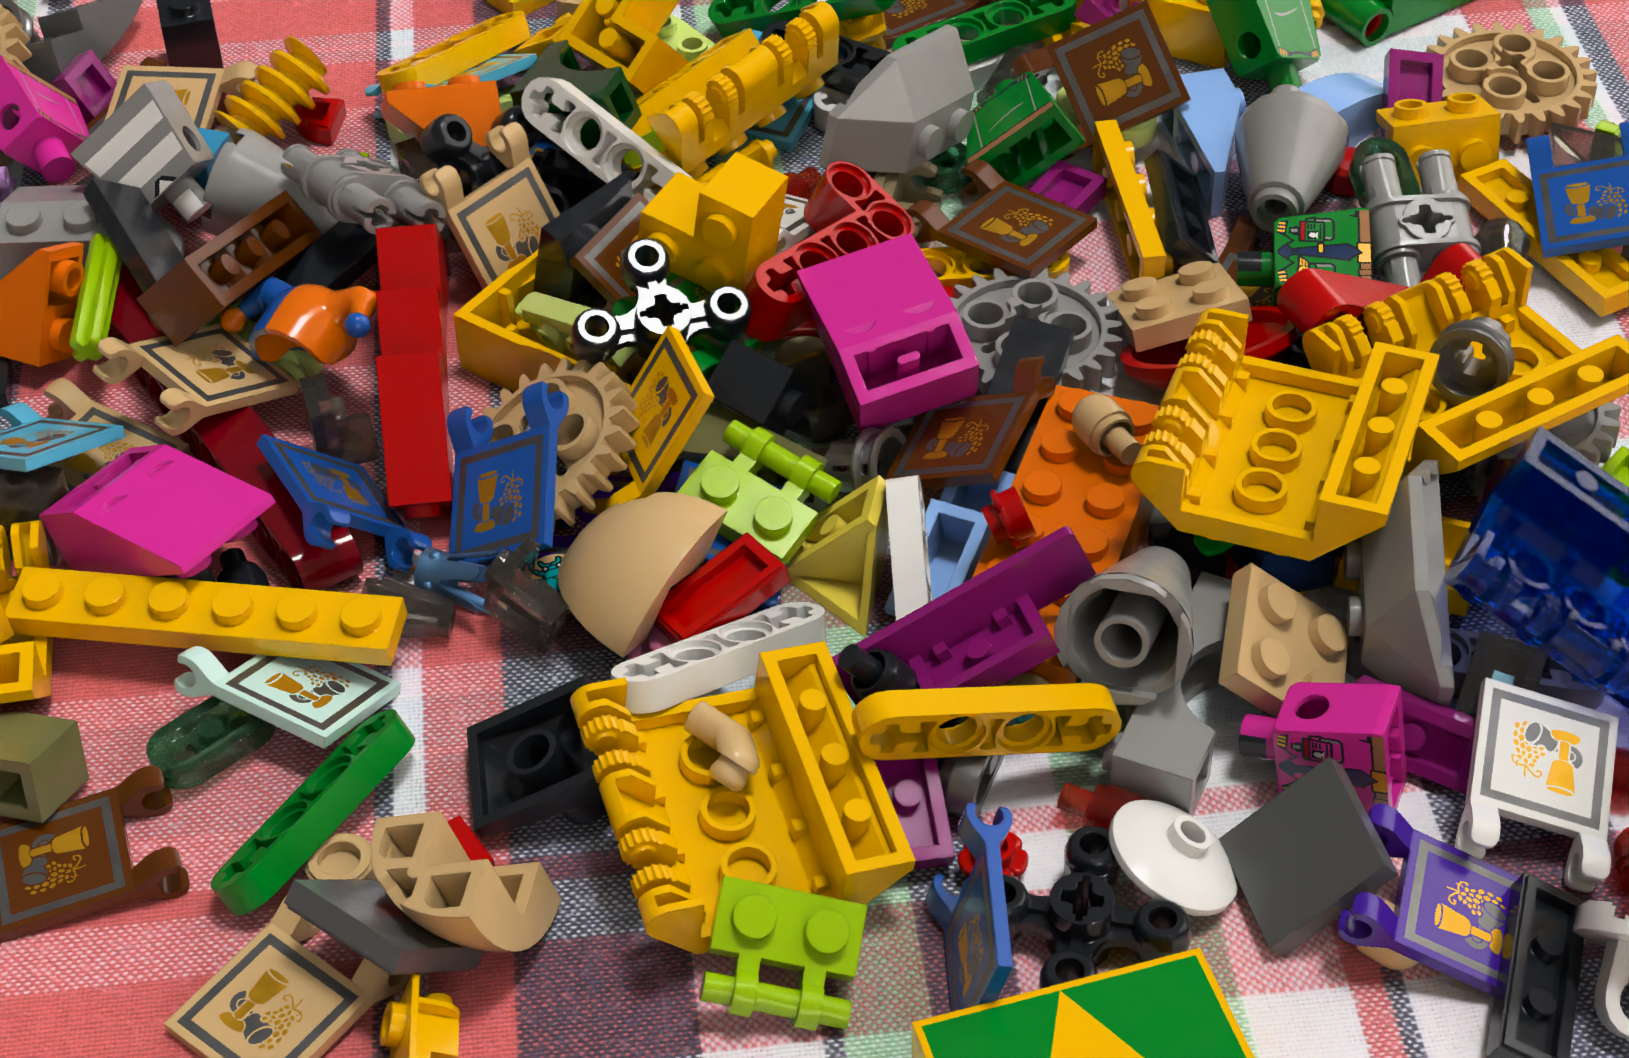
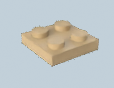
M1209 261L1192 262L1182 266L1178 270V274L1160 279L1154 277L1134 278L1125 282L1122 285V289L1107 293L1109 305L1117 306L1118 321L1123 322V332L1136 352L1188 339L1192 334L1199 315L1209 308H1219L1248 314V322L1253 321L1249 298L1219 262L1214 264Z
M1250 563L1233 573L1218 683L1272 717L1277 718L1288 688L1297 682H1345L1349 644L1346 623L1253 563Z

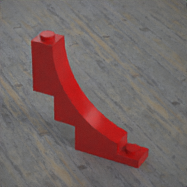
M436 223L376 228L380 290L375 291L381 356L375 357L388 507L394 511L404 510L405 520L407 521L442 518V507L452 506L454 481L452 442L447 428V419L450 414L447 369L448 276H451L449 252Z

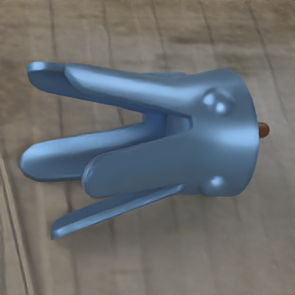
M429 547L421 553L416 567L411 566L409 568L410 572L414 573V586L419 596L440 598L451 601L477 614L481 611L491 615H495L498 612L497 606L493 602L458 586L459 582L501 583L508 580L510 574L504 568L459 561L496 556L499 550L451 554Z

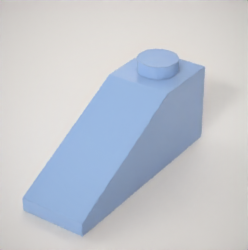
M1224 68L1181 74L1180 76L1191 101L1158 116V123L1181 165L1197 177L1204 206L1210 217L1221 216L1235 154V130L1240 117L1246 109L1242 90L1234 87Z

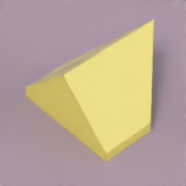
M880 475L819 512L817 526L787 565L791 584L865 638L888 552L886 480Z

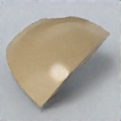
M656 492L646 498L631 500L622 504L618 502L595 517L579 533L561 561L558 569V584L565 603L575 618L597 640L622 658L646 641L670 588L704 563L728 511L699 497L673 492Z
M441 811L376 818L370 845L371 862L375 876L394 904L416 924L437 937L467 948L490 952H516L526 950L535 945L551 926L558 911L561 897L540 862L493 867L488 859L471 861Z

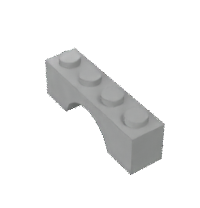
M1201 572L1192 590L1194 649L1190 665L1184 677L1174 688L1172 687L1158 695L1154 701L1144 705H1127L1125 721L1128 724L1124 732L1119 731L1117 736L1106 745L1102 760V769L1111 772L1109 801L1125 805L1136 800H1154L1177 807L1193 816L1210 778L1215 730L1198 719L1189 709L1187 703L1199 693L1220 686L1218 679L1232 585L1231 579Z

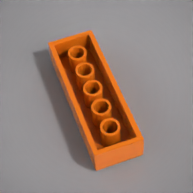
M1056 385L1054 393L1049 396L1011 485V487H1016L1037 534L1020 541L1021 549L1015 550L1010 539L997 544L991 532L972 578L1064 526L1071 528L1096 574L1139 551L1155 506L1131 480L1130 472L1134 463L1125 465L1116 456L1104 457L1094 453L1076 435L1072 427V413L1076 404L1086 396L1100 393ZM1106 395L1112 398L1130 415L1135 426L1134 438L1142 445L1146 435H1149L1154 428L1152 422L1159 405ZM1069 594L1038 611L1054 641L1053 630L1060 607ZM1057 654L1036 665L1033 669L1024 672L1038 675L1051 684L1081 682L1067 664L1065 668L1063 667Z

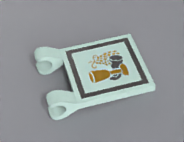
M194 646L179 654L177 658L179 664L187 665L193 672H186L177 677L174 687L177 692L186 697L212 695L325 749L398 696L402 683L360 663L256 655L229 673L209 650L201 646Z

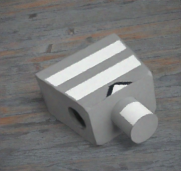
M167 80L144 83L71 153L74 159L96 178L139 187L154 211L161 209L170 202L184 220L190 223L201 216L212 205L203 201L205 191L194 178L213 161V153Z

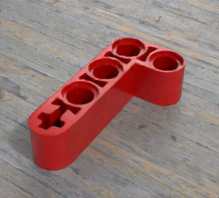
M836 161L826 168L807 201L803 212L806 222L816 233L763 262L754 272L744 290L752 307L751 319L745 332L750 338L770 342L813 318L796 271L909 233L913 234L914 224L910 215L859 166L850 162Z
M1457 243L1449 246L1436 257L1419 283L1432 280L1435 276L1444 272H1451L1452 275H1456L1457 279H1460V284L1463 285V280L1460 278L1462 276L1460 270H1463L1462 266L1475 259L1479 260L1482 256L1466 243ZM1306 268L1296 272L1282 285L1277 295V306L1302 334L1327 322H1333L1336 318L1343 315L1352 314L1353 317H1357L1358 322H1361L1360 324L1364 328L1363 332L1367 335L1373 350L1372 343L1367 334L1368 329L1364 326L1365 321L1363 320L1364 315L1362 313L1365 311L1364 308L1376 301L1381 302L1384 298L1409 287L1316 268Z

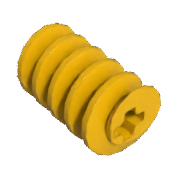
M288 35L284 40L285 49L288 53L274 49L269 55L273 69L266 65H259L255 69L254 74L259 84L251 80H244L240 84L239 88L244 100L235 95H229L224 101L229 115L214 110L213 114L224 127L233 128L236 131L240 128H246L256 131L264 137L270 134L283 141L286 138V134L279 122L282 119L295 125L301 122L294 106L298 103L313 110L316 105L309 94L312 88L325 95L330 93L331 90L324 79L328 72L326 67L311 49L298 39ZM238 134V140L240 141L242 137Z

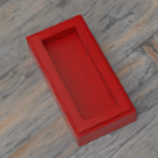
M746 532L669 590L653 625L672 643H676L741 619L791 582L788 568L753 536Z

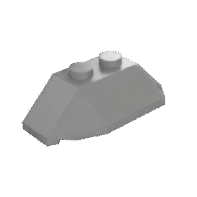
M947 24L888 54L856 86L846 104L839 102L827 116L819 165L827 168L833 162L845 161L859 166L864 171L907 173L925 161L933 159L938 154L964 141L973 124V113L970 110L975 90L957 28Z
M87 185L18 187L0 204V280L38 249L73 241L84 244L82 265L83 268L85 267L92 236L97 233L105 236L108 235L85 199L83 192ZM155 210L156 215L184 257L186 246L184 238Z
M1424 460L1400 480L1386 526L1344 545L1345 580H1356L1357 596H1348L1346 627L1347 636H1359L1360 663L1383 682L1399 685L1405 691L1450 708L1455 687L1451 653L1438 460Z

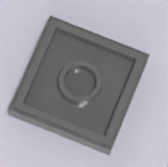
M1331 757L1318 764L1219 838L1269 949L1282 957H1285L1335 921L1344 909L1350 910L1353 898L1358 893H1374L1399 875L1344 767Z
M377 879L293 880L284 901L288 905V909L390 975L469 971L477 968L484 953L482 950L463 947L437 937L416 924L394 904Z

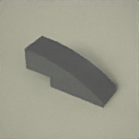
M95 0L37 18L44 39L25 44L31 51L32 57L22 63L29 72L51 84L70 62L83 52L92 49L98 59L102 60L121 40L133 22L143 0Z

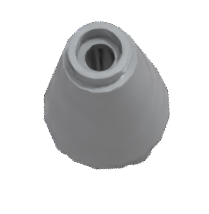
M1279 85L1270 94L1261 96L1247 106L1235 130V152L1247 208L1254 223L1259 228L1272 233L1273 223L1277 219L1305 214L1334 176L1346 153L1347 122L1325 100L1302 92L1294 85Z

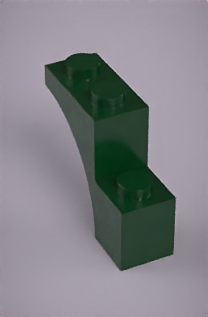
M568 40L549 44L509 93L513 100V107L522 106L524 89L532 80L538 77L559 78L570 82L629 129H632L642 116L621 66L603 70L581 71ZM547 93L544 101L549 105L547 113L562 114L567 118L571 112L559 109L551 101L553 94ZM592 118L583 124L580 132L582 144L586 149H590L598 145L601 137L599 125ZM541 132L540 138L547 137Z

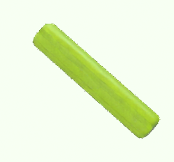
M100 233L92 236L89 243L84 267L85 275L80 287L69 345L73 348L72 356L80 362L86 359L98 361L103 357V354L98 351L97 346L100 340L108 337L122 264V257L109 236Z

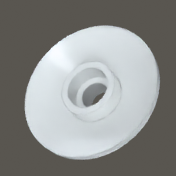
M1136 800L1123 805L1112 818L1108 836L1114 857L1129 879L1154 900L1166 899L1175 902L1188 915L1192 916L1218 914L1225 910L1234 900L1239 882L1226 852L1217 836L1195 817L1163 802Z

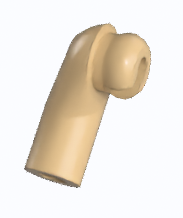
M705 701L699 702L689 713L684 729L721 754L711 765L710 776L733 792L740 791L746 785L749 775L753 774L756 776L760 767L754 739L744 726Z

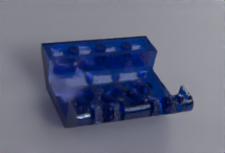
M1539 426L1478 509L1442 581L1454 588L1468 603L1485 610L1513 630L1523 642L1540 649L1568 669L1578 681L1592 686L1629 714V487L1545 428Z

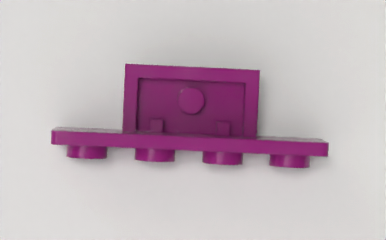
M1064 526L856 643V645L866 652L871 649H881L896 655L914 669L921 689L1001 686L1060 653L1057 644L1038 611L1071 593L1079 584L1095 576L1096 572L1071 528ZM839 653L833 656L832 659L845 691L856 706L862 699L856 695L851 687L850 674L839 667Z

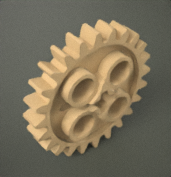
M1500 22L1494 23L1493 30H1485L1478 23H1474L1472 33L1470 34L1460 28H1454L1452 38L1440 35L1437 39V46L1428 45L1426 48L1428 53L1444 54L1442 101H1447V97L1450 94L1458 92H1470L1480 95L1481 98L1501 113L1500 136L1501 134L1509 135L1514 144H1519L1521 135L1528 134L1530 137L1542 136L1543 132L1546 131L1555 137H1561L1563 126L1574 130L1577 129L1579 119H1587L1590 107H1593L1598 84L1595 83L1597 70L1589 69L1591 63L1589 57H1578L1580 49L1578 46L1562 48V36H1556L1547 40L1543 38L1544 29L1539 28L1531 34L1524 33L1523 25L1519 23L1514 26L1512 31L1505 30Z
M566 357L562 358L555 372L546 363L541 364L537 379L531 381L525 374H522L519 379V390L512 394L509 390L502 389L500 391L502 404L497 409L485 407L482 410L484 415L490 417L493 421V435L488 442L491 443L527 431L528 421L522 404L523 390L527 386L542 381L548 385L547 395L552 392L562 391L568 396L569 409L558 428L557 455L567 466V472L562 475L556 469L553 531L556 520L561 518L569 526H572L575 522V509L581 505L592 511L595 508V501L592 495L597 490L612 491L614 487L607 477L611 472L623 471L628 467L619 457L620 453L636 448L637 445L628 435V433L640 426V421L632 414L637 407V402L629 395L631 391L629 387L602 362L594 366L586 360L580 359L574 365Z

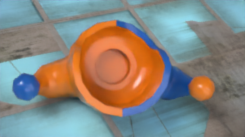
M268 277L260 282L236 308L224 310L220 316V325L226 332L232 334L239 333L245 328L248 319L262 315L248 337L249 348L256 360L263 362L278 361L287 351L299 349L308 352L318 363L333 365L347 358L355 350L357 338L365 337L371 329L369 319L377 311L376 293L362 286H354L337 291L315 284H303L292 287L278 278Z

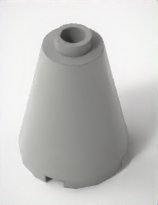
M240 128L236 131L242 137L240 142L236 145L227 141L222 147L212 167L203 201L213 204L211 219L202 216V225L207 233L215 236L220 235L285 190L322 234L339 221L328 212L325 206L311 203L303 196L300 185L282 174L281 163L293 166L282 158L285 150L260 133Z
M1159 546L1146 547L1079 584L1067 596L1060 607L1053 630L1055 643L1060 650L1057 657L1065 668L1067 664L1081 680L1080 683H1096L1108 688L1115 705H1144L1156 700L1158 695L1168 691L1170 688H1174L1184 677L1190 665L1194 649L1191 574L1182 557L1168 548Z

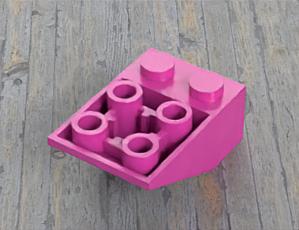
M911 233L796 271L797 278L859 433L868 427L878 429L977 395L980 366L955 306Z
M161 444L129 448L38 516L71 570L150 577L176 575L178 579H185L206 569L213 562L211 553L224 543L237 541L254 531L258 526L256 518L276 502L271 494L175 448Z

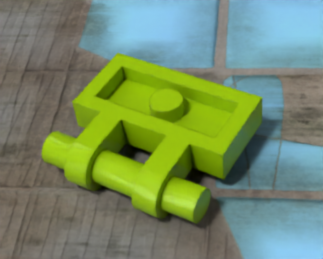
M733 420L726 428L722 440L739 450V455L732 462L711 450L677 493L699 497L727 510L728 512L718 534L734 542L748 532L786 566L817 526L818 512L804 505L803 502L811 493L828 504L832 503L840 492L842 482L824 472V464L807 454L800 458L776 444L777 437L762 427L758 426L753 430L743 423ZM763 465L788 479L781 490L756 476Z
M724 875L719 883L707 953L734 958L733 975L728 976L705 971L699 1000L726 1005L727 1013L750 1018L752 1011L790 1018L792 1019V1026L816 1031L818 1024L846 1030L850 1019L852 1001L824 995L825 978L851 982L856 977L868 905ZM760 964L800 972L797 989L758 982Z

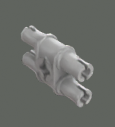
M293 144L286 148L282 158L293 166L281 163L282 174L288 179L297 182L305 198L313 204L325 206L336 220L345 223H358L366 231L375 235L376 228L400 225L411 226L436 223L439 232L443 229L444 223L433 217V215L438 218H446L445 208L439 202L426 197L417 180L407 175L398 174L396 169L387 161L363 157L358 151L351 148L342 149L335 155L318 156L309 147L302 144Z
M1443 149L1427 151L1421 154L1418 162H1416L1423 192L1422 195L1405 196L1402 194L1395 158L1392 154L1376 153L1367 156L1362 161L1360 170L1368 200L1364 208H1369L1370 235L1374 248L1372 265L1381 275H1384L1385 282L1408 287L1419 284L1421 281L1420 272L1427 271L1442 251L1457 243H1466L1481 255V245L1477 239H1474L1468 214L1471 211L1470 200L1463 192L1458 191L1451 155L1449 151Z

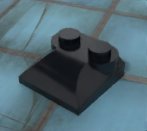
M623 173L541 227L533 292L590 308H605L607 300L569 261L633 197L630 178Z
M587 675L466 728L474 831L481 838L535 823L560 813L567 821L574 824L590 823L607 814L599 791L600 783L596 782L592 769L594 760H597L599 757L594 754V751L589 752L588 748L585 749L580 733L582 730L578 728L570 703V698L577 689L592 683Z

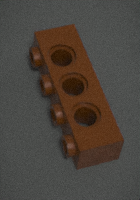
M285 190L184 258L136 300L148 313V317L154 327L163 334H166L177 347L218 317L224 310L248 295L260 282L279 272L323 234Z

